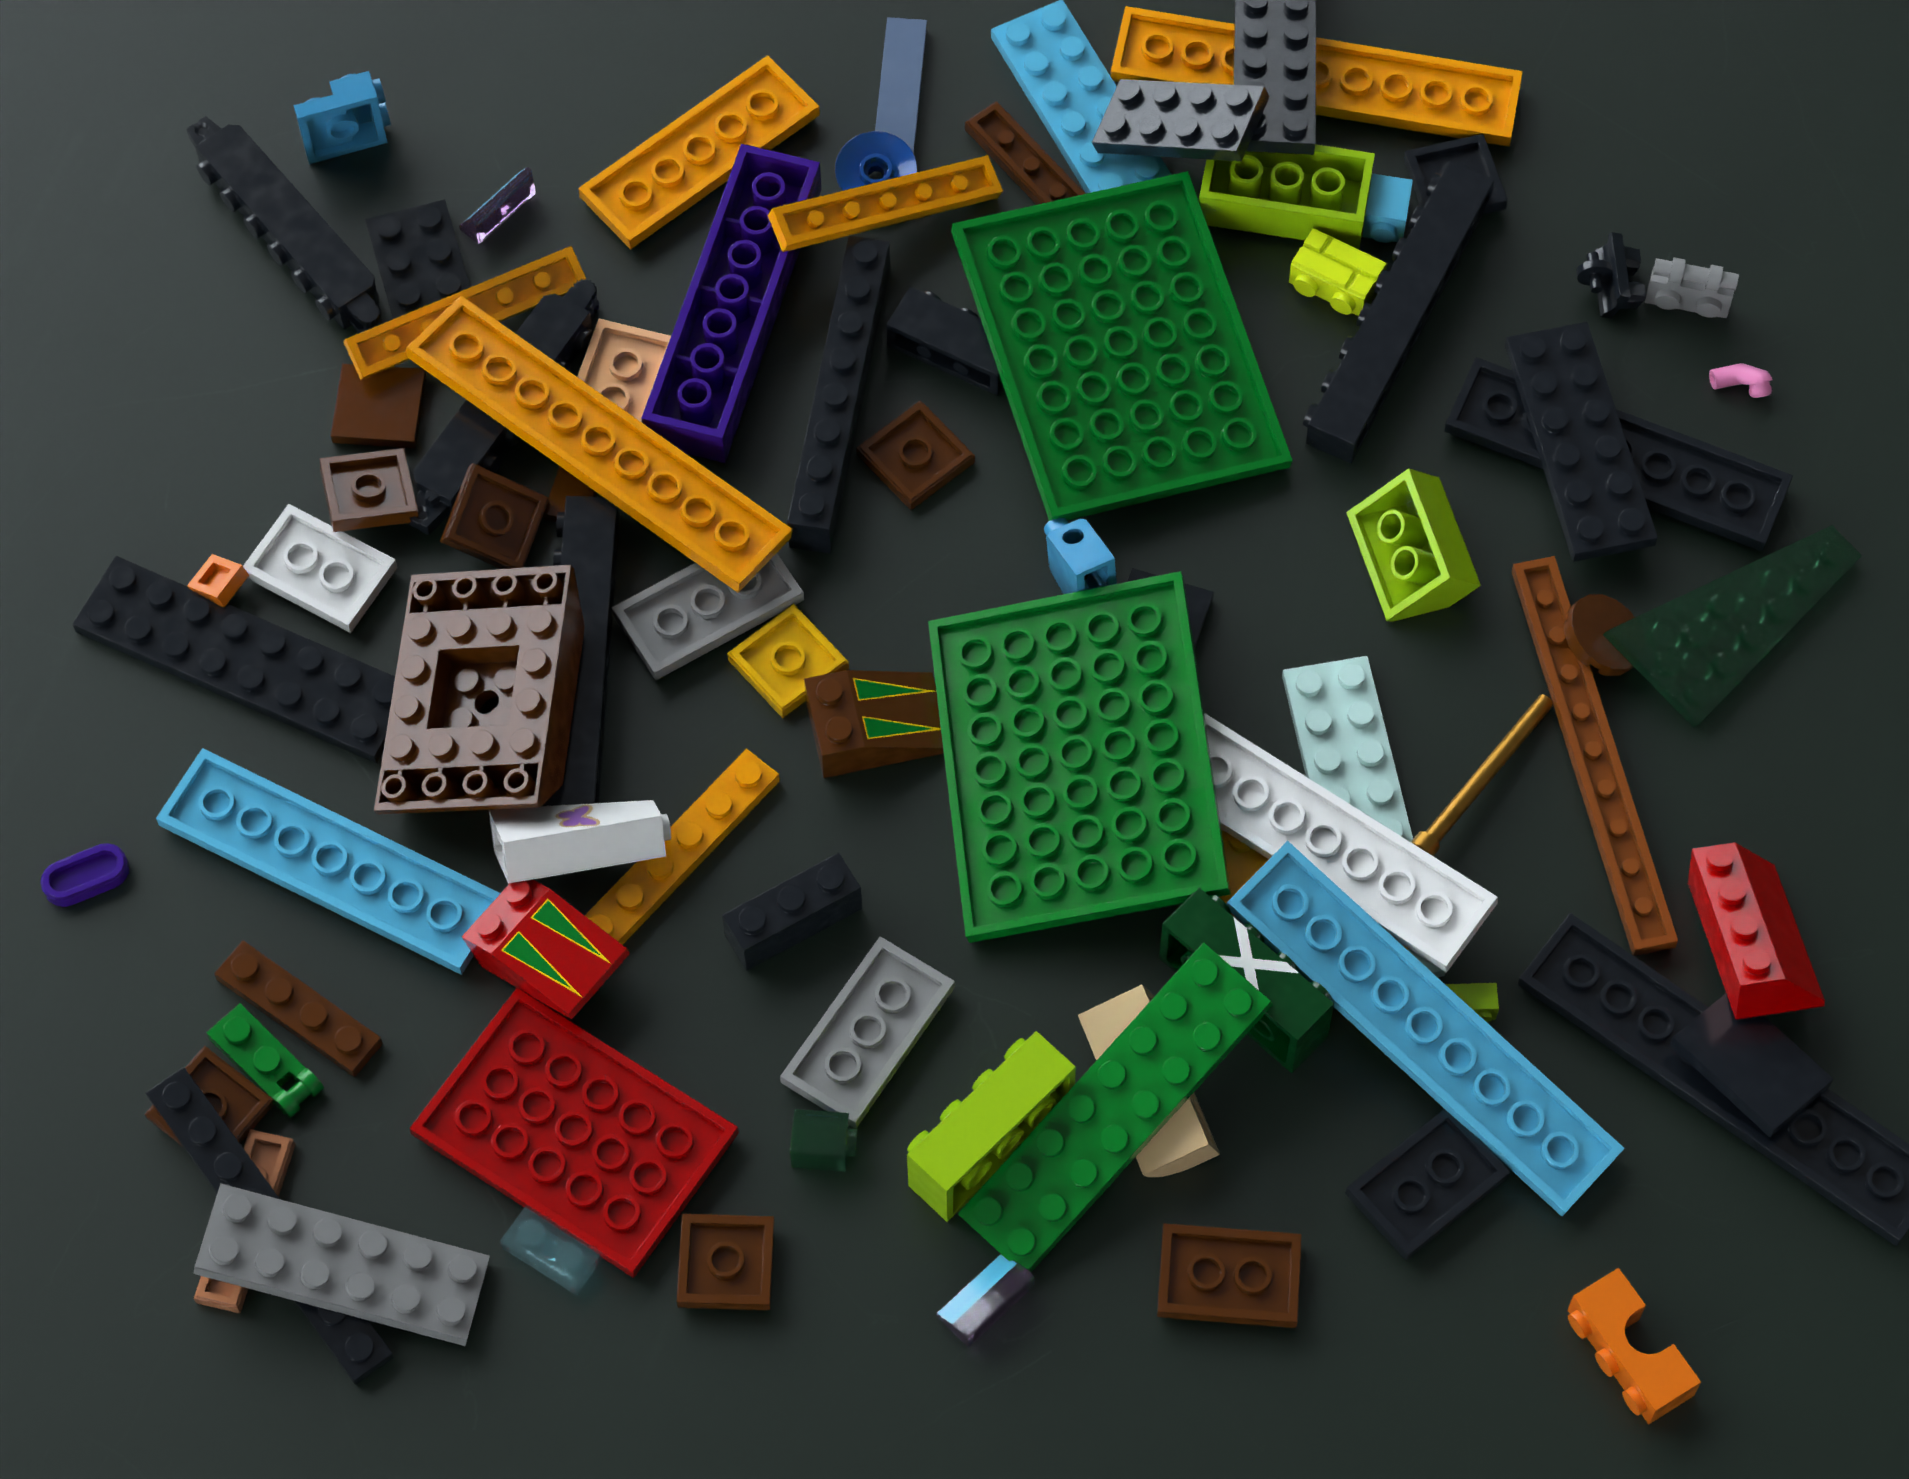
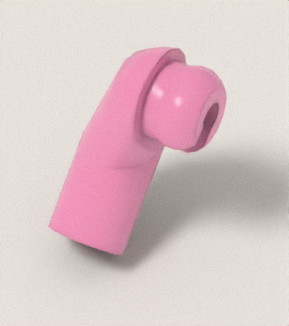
M1739 363L1709 371L1710 383L1714 390L1743 384L1749 385V395L1753 398L1769 396L1772 393L1770 381L1773 379L1767 370Z

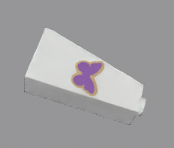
M653 800L489 810L494 852L508 884L666 857L665 841L671 840L668 815L661 814Z

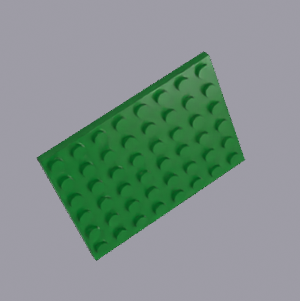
M1188 171L952 224L951 233L1049 521L1058 518H1065L1066 520L1076 519L1290 468L1293 461Z
M1181 571L928 621L965 936L969 943L1182 904L1198 888H1201L1209 896L1231 895L1186 589Z

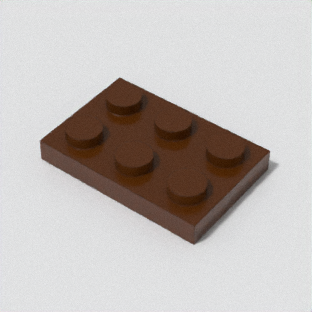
M1163 1223L1157 1317L1296 1328L1302 1234Z

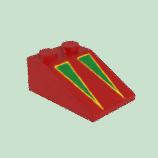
M535 880L510 883L462 935L463 940L482 968L570 1019L574 1018L630 954L628 949L550 888Z

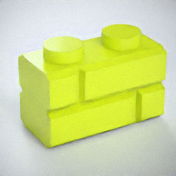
M1314 228L1292 260L1289 283L1293 284L1296 291L1304 296L1313 297L1316 295L1330 302L1332 308L1341 314L1349 315L1353 313L1359 316L1365 303L1371 304L1372 300L1375 299L1377 294L1374 293V289L1383 270L1387 269V263Z

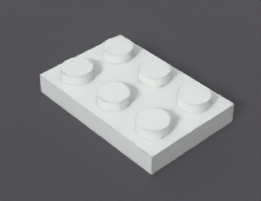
M291 504L287 505L243 565L249 574L247 579L349 633L353 631L398 568L396 559L342 531L333 532L331 525Z

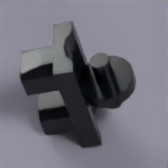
M1611 232L1608 235L1607 244L1596 249L1594 252L1588 253L1586 255L1587 261L1576 269L1578 282L1590 286L1591 292L1597 293L1600 317L1612 318L1620 309L1636 310L1646 299L1645 285L1628 280V275L1633 276L1640 268V249L1624 246L1622 234Z

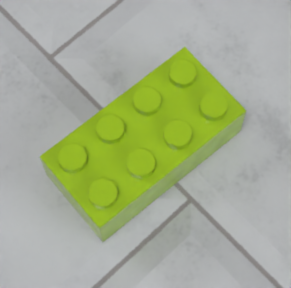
M1315 144L1314 155L1246 151L1242 162L1206 159L1199 203L1208 226L1298 240H1306L1311 230L1315 228L1359 249L1375 153Z
M1037 1031L1026 1041L1020 1038L1012 1044L1004 1055L1005 1061L995 1071L992 1069L984 1071L972 1086L974 1091L962 1102L959 1099L953 1101L941 1114V1122L930 1133L926 1130L919 1133L907 1148L909 1152L907 1154L908 1186L946 1222L970 1201L1075 1085L1076 1066Z

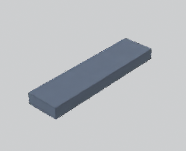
M887 17L875 131L887 132L899 137L910 147L914 154L927 20Z

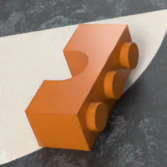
M1617 1268L1573 1295L1567 1310L1570 1313L1568 1320L1575 1333L1582 1339L1587 1337L1597 1351L1595 1358L1603 1372L1609 1377L1614 1375L1624 1389L1622 1395L1630 1410L1637 1416L1642 1414L1647 1423L1651 1424L1695 1396L1701 1381L1674 1344L1655 1354L1641 1353L1629 1344L1625 1335V1329L1640 1320L1646 1304L1620 1268Z

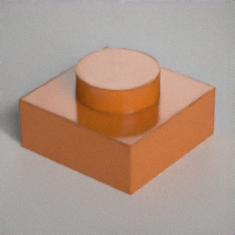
M212 554L187 587L213 603L225 607L249 577V574L241 564Z

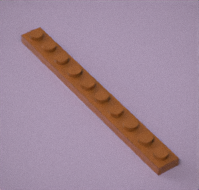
M1555 556L1513 564L1511 573L1632 955L1638 956L1676 948L1678 938L1590 665L1586 667L1577 659L1569 648L1564 634V622L1568 619L1567 612L1571 605Z

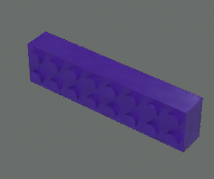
M740 145L641 418L643 424L686 454L726 463L801 249L782 252L767 215L772 208L819 197L822 190L820 162L750 145Z

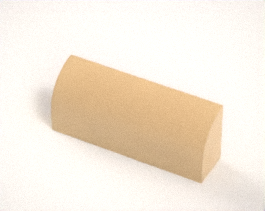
M1143 985L1135 987L1078 1015L1096 1060L1153 999L1154 995ZM1195 1093L1188 1098L1136 1156L1144 1176L1154 1178L1169 1176L1195 1167L1220 1155Z

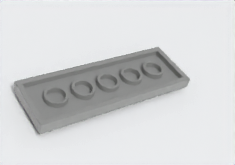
M220 1183L193 1274L465 1346L490 1256Z

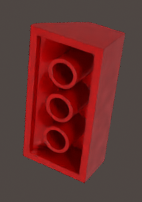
M1736 842L1693 848L1688 885L1735 1019L1823 1007L1825 999L1775 865Z

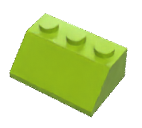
M1408 468L1346 512L1386 621L1394 622L1448 608L1481 586L1440 477Z

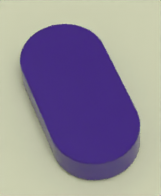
M109 843L99 844L49 865L41 876V888L48 901L61 907L71 906L121 885L129 874V862L123 850L118 846Z

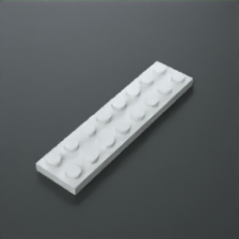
M1205 713L1221 829L1267 859H1270L1288 840L1400 944L1447 973L1496 907L1498 897Z

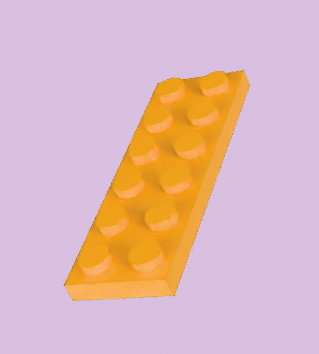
M767 55L579 187V197L631 250L727 182L741 144L772 150L820 115L819 105Z

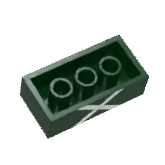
M1198 888L1162 923L1159 959L1176 973L1203 942L1272 1002V1007L1247 1035L1290 1073H1293L1328 1037L1334 1008L1331 995L1321 984L1316 981L1310 983L1298 973L1296 964L1286 954L1282 952L1276 954L1264 943V938L1256 928L1248 923L1243 925L1234 918L1229 907L1221 898L1216 895L1209 896L1201 888Z

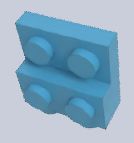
M369 71L359 74H347L340 79L329 81L332 95L322 98H311L304 103L293 105L309 164L388 143L384 127L391 125V121L385 104L384 91L380 79L372 80Z

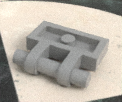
M1673 257L1672 261L1655 259L1645 303L1654 304L1667 310L1680 309L1698 313L1703 317L1727 319L1739 274L1723 271L1722 266L1710 265V268L1685 264V259Z

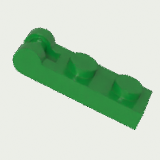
M241 1003L206 1032L209 1040L254 1085L274 1100L275 1105L288 1118L293 1117L300 1110L299 1104L309 1095L315 1097L324 1089L323 1084L314 1073L305 1068ZM293 1078L297 1083L286 1092L281 1087Z

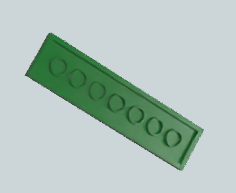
M1203 942L961 1209L958 1215L1008 1261L1013 1260L1017 1264L1014 1267L1024 1276L1028 1277L1272 1007V1002Z

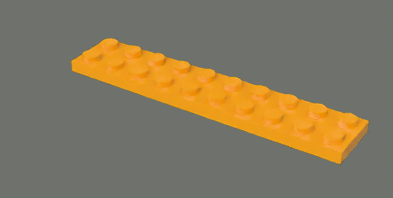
M1125 6L1111 68V78L1115 82H1119L1120 79L1233 85L1234 24ZM1316 37V115L1459 139L1483 134L1486 143L1509 147L1523 71Z
M462 295L407 346V358L737 593L746 586L791 538V527Z

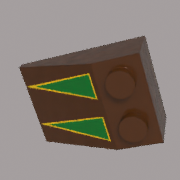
M845 670L804 679L806 705L824 778L944 754L936 685L932 672Z

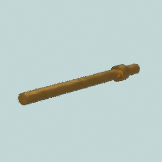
M1543 694L1538 696L1425 832L1420 831L1411 843L1432 856L1440 849L1439 842L1553 707V702L1548 696Z

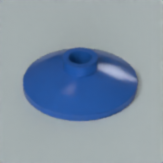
M881 131L866 132L853 137L842 147L835 164L836 180L842 191L917 173L916 159L910 147L899 137ZM877 171L884 176L881 179H871L869 175Z

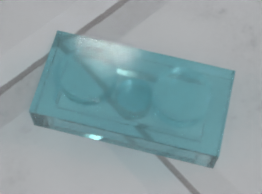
M526 1206L500 1240L501 1248L575 1295L578 1294L603 1259L598 1252Z

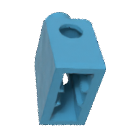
M1065 518L1050 520L1045 525L1044 533L1046 534L1049 568L1063 594L1117 584L1115 558L1086 519L1080 518L1068 523Z

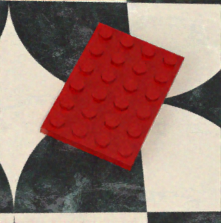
M518 988L514 990L409 1128L412 1136L633 1278L739 1134L738 1127Z

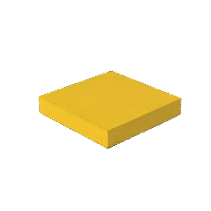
M794 603L727 653L728 661L782 719L806 701L805 678L849 669V661Z

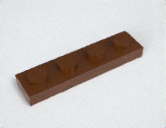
M244 940L241 941L214 973L217 981L354 1078L383 1044L380 1036Z

